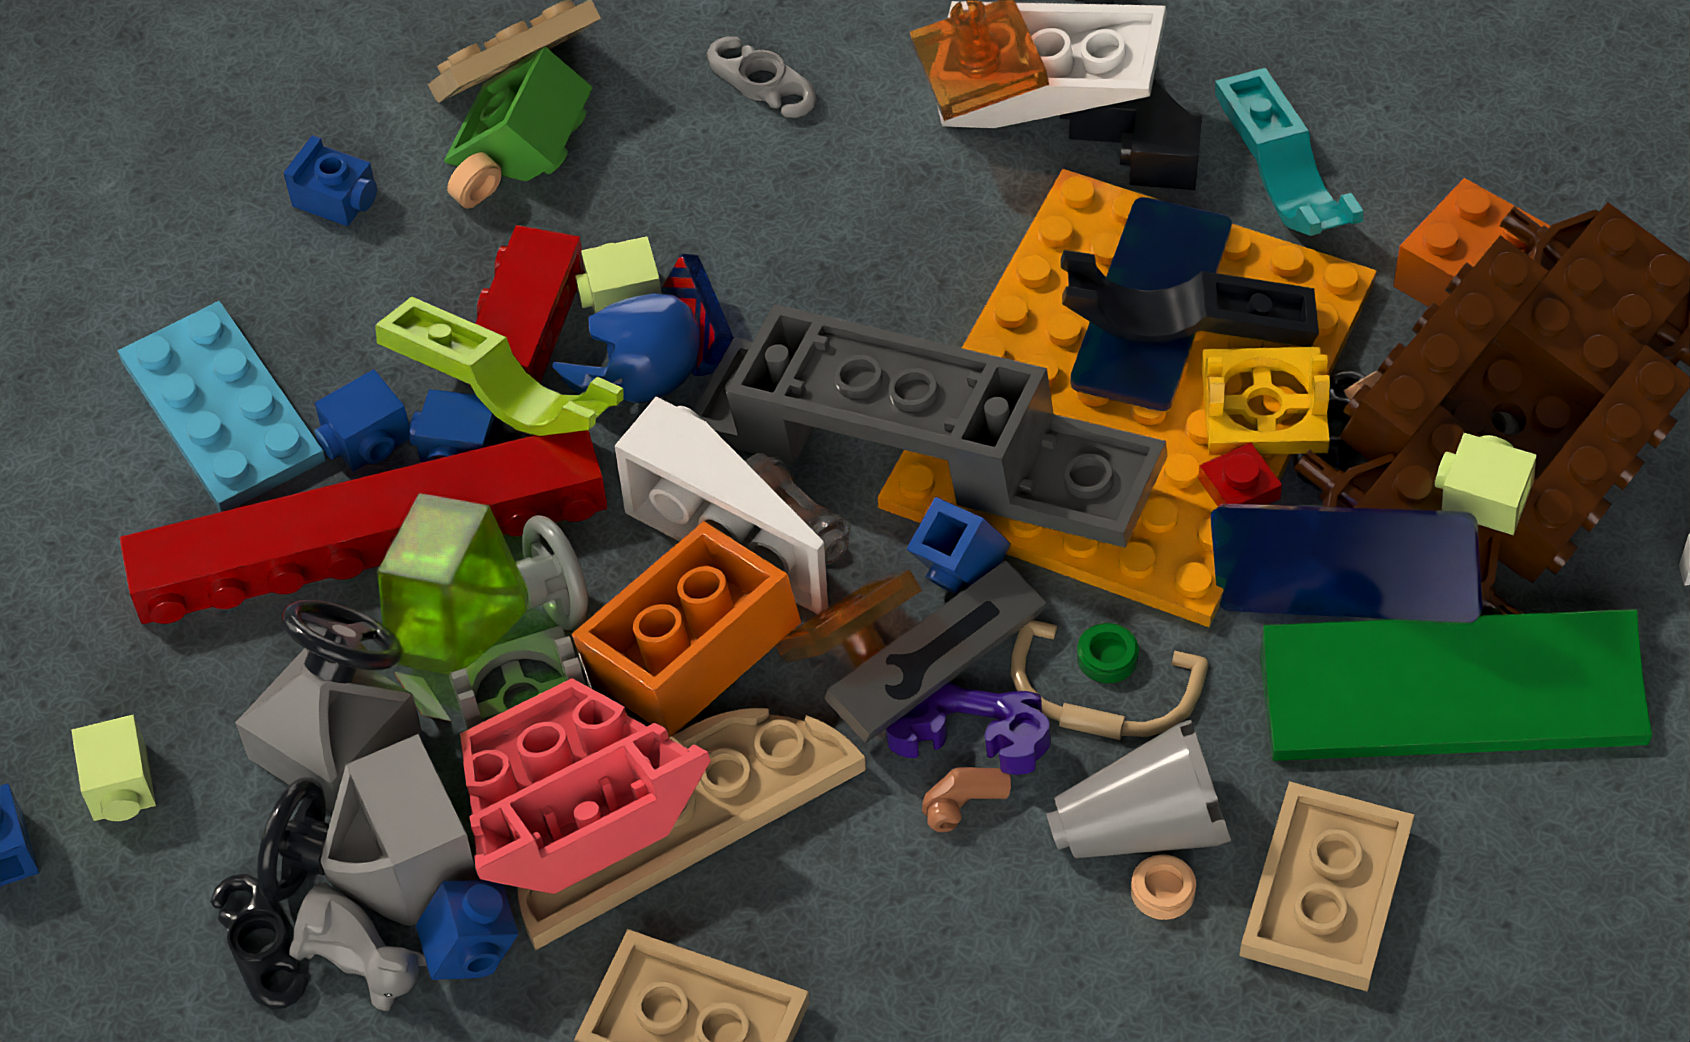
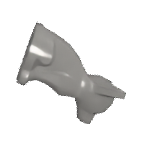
M321 882L314 886L303 900L296 919L294 940L291 944L289 955L301 961L304 957L311 959L318 954L334 963L345 973L365 976L373 1006L381 1011H390L396 997L409 993L417 982L419 966H427L424 953L410 951L402 947L386 946L365 911L352 900L333 890L327 883Z

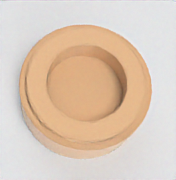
M481 152L471 155L456 168L450 177L447 187L448 194L464 208L475 207L497 189L501 180V167L485 153Z
M1155 855L1143 860L1135 868L1131 881V896L1134 904L1145 915L1160 920L1174 919L1186 913L1194 902L1196 878L1192 869L1183 860L1171 855Z

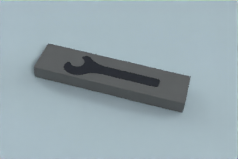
M1005 560L828 688L824 699L866 744L1039 616L1047 602Z

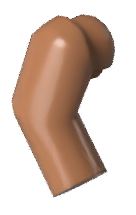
M959 767L952 769L925 793L922 812L924 815H927L929 827L937 832H947L955 829L962 818L959 809L970 799H1007L1011 789L1010 774L1003 773L1000 768Z

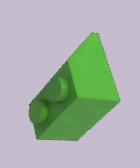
M544 46L483 83L444 162L459 166L471 155L482 152L487 154L501 167V176L529 181L543 172L547 175L553 173L567 156L568 149L564 146L570 134L580 126L587 114L583 107L593 87Z

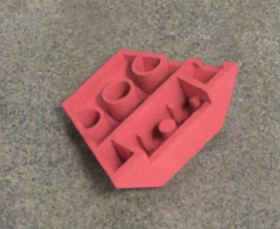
M573 678L460 733L466 787L470 795L472 812L470 823L475 838L477 855L474 857L478 877L481 880L556 894L661 840L671 832L711 762L708 751L695 744L688 749L669 739L665 728L656 723L646 726L627 716L623 705Z

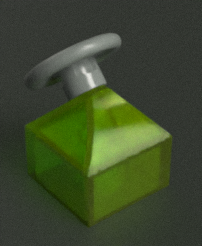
M419 493L377 571L382 624L396 635L403 647V657L397 665L448 675L451 672L467 668L510 630L528 609L542 605L548 616L558 626L561 625L564 630L575 631L587 620L589 608L584 575L569 540L559 526L545 516L537 515L530 518L526 522L522 534L524 559L515 562L489 505ZM541 535L549 543L554 555H550L541 544Z

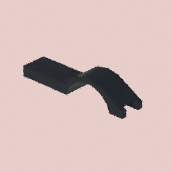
M1064 250L1060 259L1061 268L1068 272V286L1065 287L1062 294V305L1108 334L1133 342L1163 343L1189 337L1198 331L1312 347L1319 334L1314 288L1201 271L1190 281L1172 288L1145 291L1125 288L1108 280L1098 269L1095 254Z

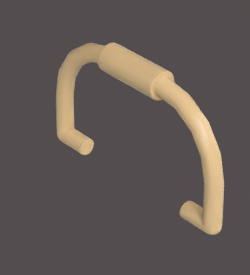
M1032 620L1019 630L1012 652L1010 673L1017 691L1037 693L1031 687L1026 675L1027 654L1033 635L1054 640L1057 625ZM1174 651L1172 666L1191 669V674L1186 692L1179 705L1161 718L1146 722L1125 721V716L1067 703H1064L1062 707L1045 700L1041 696L1042 711L1046 717L1058 721L1059 727L1120 740L1121 736L1149 737L1160 734L1183 722L1191 715L1201 696L1209 663L1202 656Z

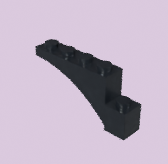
M1075 0V2H1083V4L1115 5L1114 0ZM1154 78L1149 97L1059 115V119L1069 120V139L1122 143L1120 165L1130 166L1129 185L1196 190L1202 115L1190 114Z

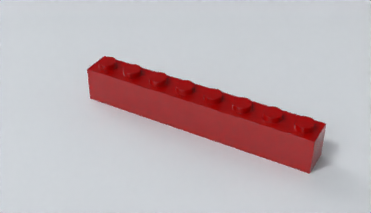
M589 430L544 436H529L121 536L119 539L129 593L141 625L151 622L170 624L182 619L187 613L211 607L230 609L240 605L245 599L272 592L281 595L291 594L301 589L304 584L328 578L347 580L356 577L364 569L389 563L407 565L418 560L421 555L445 549L463 551L474 547L481 540L505 534L516 537L522 536L526 522L533 516H545L553 522L562 520L580 522L590 518L595 512L608 508L601 470Z

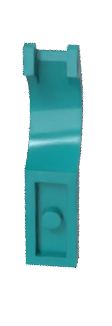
M1266 68L1215 81V95L1225 114L1256 159L1263 186L1280 219L1287 228L1312 236L1320 234L1321 231L1348 223L1356 224L1363 222L1364 210L1352 193L1341 195L1339 202H1337L1325 188L1313 156L1309 130Z

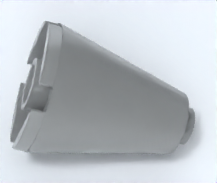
M1191 720L1178 723L1055 797L1057 810L1046 814L1057 849L1061 850L1070 847L1074 858L1213 847L1231 842Z

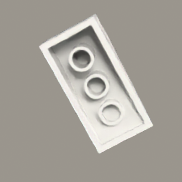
M952 1L931 82L942 127L998 128L1149 97L1167 15L1166 6Z
M655 397L615 445L625 513L678 541H681L699 524L705 521L787 573L795 602L822 616L828 609L824 541L706 421L702 420L693 410L685 406L676 407Z

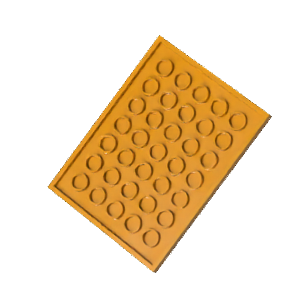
M1062 169L962 348L1047 368L1053 412L1056 415L1166 441L1168 456L1126 548L958 506L956 504L948 460L908 450L902 452L877 497L878 508L921 523L934 498L937 497L984 518L1011 543L1006 552L1007 555L1210 627L1268 505L1228 522L1198 480L1199 465L1221 456L1209 455L1201 362L1202 350L1304 346L1198 331L1189 337L1163 343L1133 342L1110 335L1062 305V294L1065 287L1068 286V272L1061 268V256L1064 250L1095 254L1096 265L1108 280L1125 288L1145 291L1172 288L1190 281L1201 271L1314 288L1319 334L1312 347H1320L1321 355H1327L1326 375H1329V377L1372 290L1377 270ZM1271 371L1272 384L1281 388L1285 394H1308L1306 388L1295 376L1285 371ZM1239 372L1230 377L1225 384L1224 395H1242L1247 388L1253 385L1252 372ZM1269 395L1255 396L1247 403L1253 412L1265 416L1272 415L1281 408L1280 403ZM1307 413L1286 414L1283 421L1276 425V431L1290 428L1302 421ZM1242 414L1228 415L1234 422L1250 430L1257 431V426L1249 423ZM1260 454L1280 481L1292 454Z

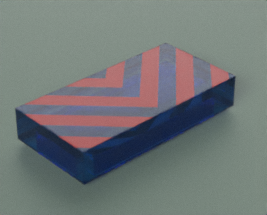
M680 254L661 288V294L674 295L691 308L700 328V351L692 373L693 376H705L712 374L717 368L734 336L699 256Z

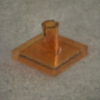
M966 0L967 12L963 11L961 2H958L952 8L950 18L909 32L913 48L944 121L1049 85L1046 68L1015 0H999L984 5L979 0Z
M910 569L871 580L793 629L775 647L780 656L789 663L822 655L836 645L842 644L853 665L857 668L886 647L873 626L877 619L917 595L922 589Z

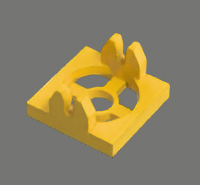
M1320 347L1202 350L1201 362L1209 455H1223L1250 442L1259 454H1306L1309 449L1313 453H1328L1330 438L1327 411L1330 378L1329 375H1326L1327 355H1321ZM1271 371H1285L1295 376L1306 388L1308 394H1285L1281 388L1272 384ZM1239 372H1252L1253 385L1247 388L1242 395H1224L1225 384L1230 377ZM1269 395L1280 403L1281 408L1278 412L1265 416L1253 412L1247 403L1255 396ZM1307 413L1302 421L1290 428L1276 431V425L1283 421L1286 414ZM1242 414L1249 423L1257 426V431L1250 430L1234 422L1228 415Z

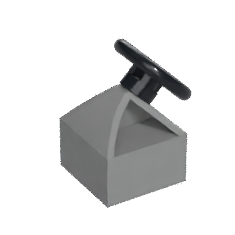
M302 600L289 604L282 612L281 621L289 636L304 647L303 651L235 723L248 759L289 785L302 777H311L317 780L324 791L326 809L333 813L346 764L415 736L422 731L412 693L376 672L378 670L390 669L401 661L403 647L396 635L380 622L351 608L325 601ZM373 640L383 651H368L361 642Z
M418 734L346 764L330 823L325 822L326 801L323 788L319 782L311 777H302L293 781L283 791L273 807L264 829L257 862L259 888L262 894L271 901L280 902L288 899L298 890L308 873L313 872L325 875L328 882L368 909L407 926L415 925L442 881L478 880L467 834ZM302 800V802H301V804H300V806H299V808H298V810H297V812H296L294 818H293L292 820H290L291 815L293 814L295 808L297 807V805H298V804L300 803V801ZM278 854L282 856L281 880L279 882L277 879Z

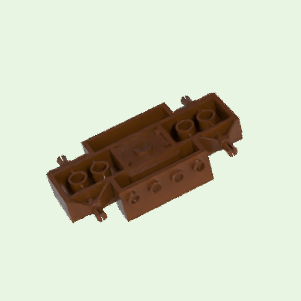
M1609 202L1605 204L1600 212L1594 209L1554 223L1550 228H1547L1545 225L1541 227L1514 206L1499 226L1526 244L1525 251H1521L1500 235L1474 267L1467 262L1447 286L1445 291L1450 295L1444 303L1438 306L1433 302L1412 328V331L1417 335L1407 347L1401 343L1395 346L1377 370L1382 374L1381 378L1372 388L1364 384L1343 410V413L1351 419L1339 438L1369 461L1349 468L1344 473L1342 470H1335L1309 449L1295 466V471L1301 473L1323 490L1319 496L1323 501L1312 555L1394 619L1461 617L1469 614L1476 616L1479 612L1483 615L1524 614L1495 593L1496 589L1492 587L1495 583L1498 560L1531 583H1534L1546 568L1556 575L1578 548L1569 539L1580 526L1590 532L1612 505L1603 498L1611 486L1614 484L1623 491L1644 465L1645 461L1637 456L1638 452L1646 442L1656 449L1678 422L1669 413L1690 388V376L1676 367L1680 360L1690 367V262ZM1495 412L1511 414L1519 423L1520 433L1506 435L1498 431L1492 422V414ZM1464 433L1477 437L1486 435L1496 436L1508 441L1516 449L1537 455L1534 482L1514 535L1442 513L1443 489L1435 487L1437 472L1446 451L1456 454Z

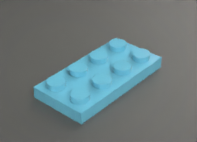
M220 301L117 350L121 362L220 512L231 510L326 461L322 448Z

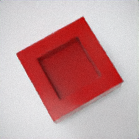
M1251 442L1199 465L1198 480L1228 522L1281 499V482Z

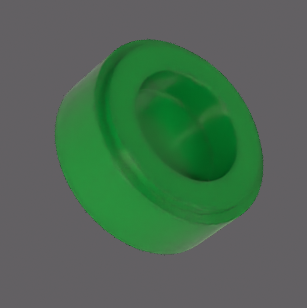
M1101 623L1088 628L1081 635L1077 645V662L1081 671L1090 679L1100 683L1120 682L1128 678L1137 667L1139 655L1138 642L1127 628L1114 623Z

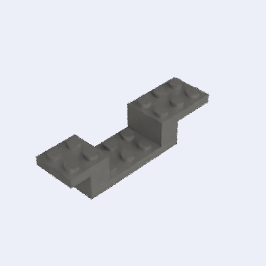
M776 304L773 305L753 342L733 338L693 409L731 448L793 464L798 459L814 427L948 460L956 504L958 506L1126 548L1168 456L1166 441L1054 414L1047 368Z

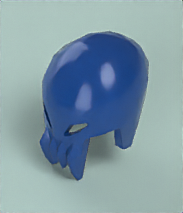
M652 293L630 297L614 302L588 318L589 332L592 339L608 344L609 362L606 367L560 362L553 363V368L561 375L562 381L579 395L587 390L590 382L596 377L611 383L622 378V382L614 384L623 388L625 401L638 404L650 402L655 397L661 398L673 392L685 382L693 371L700 351V328L691 308L674 295Z

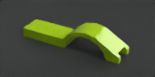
M410 297L375 325L377 344L470 384L476 396L497 418L521 432L544 436L589 430L596 424V418L608 407L617 406L624 400L622 387L599 377L590 382L587 390L580 395H561L547 389L525 372L512 354L506 337L414 297Z

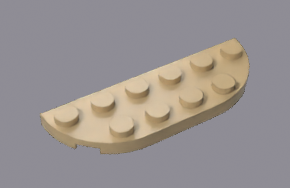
M751 708L725 712L700 721L669 737V739L688 749L695 744L708 751L711 760L671 832L661 840L556 894L518 887V900L523 923L534 949L537 950L864 772L866 770L864 755L843 734L815 718L806 715L805 721L791 717L769 715V708Z

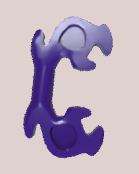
M948 682L886 728L887 743L892 752L907 758H917L919 756L918 742L931 740L936 750L945 744L948 734L946 715L959 712L996 718L998 720L991 721L985 731L987 757L993 758L999 753L1000 770L1003 773L1015 775L1035 771L1036 761L1045 754L1051 745L1049 719L1043 714L1040 694L1030 691H1013L998 694L960 688L952 682Z

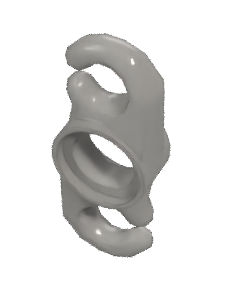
M733 36L717 39L710 45L706 55L711 70L738 89L745 97L757 101H766L771 108L777 109L781 107L782 97L794 94L802 96L803 100L800 103L782 106L781 114L785 118L805 116L813 109L817 98L812 83L784 64V61L778 54L768 50H754L752 46H743L741 57L732 59L720 57V54L724 51L741 48V39ZM756 71H769L775 75L772 80L765 83H755L748 79V76Z

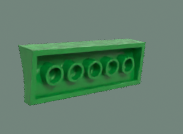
M1637 609L1263 625L1260 664L1272 761L1649 745L1652 737L1642 672Z

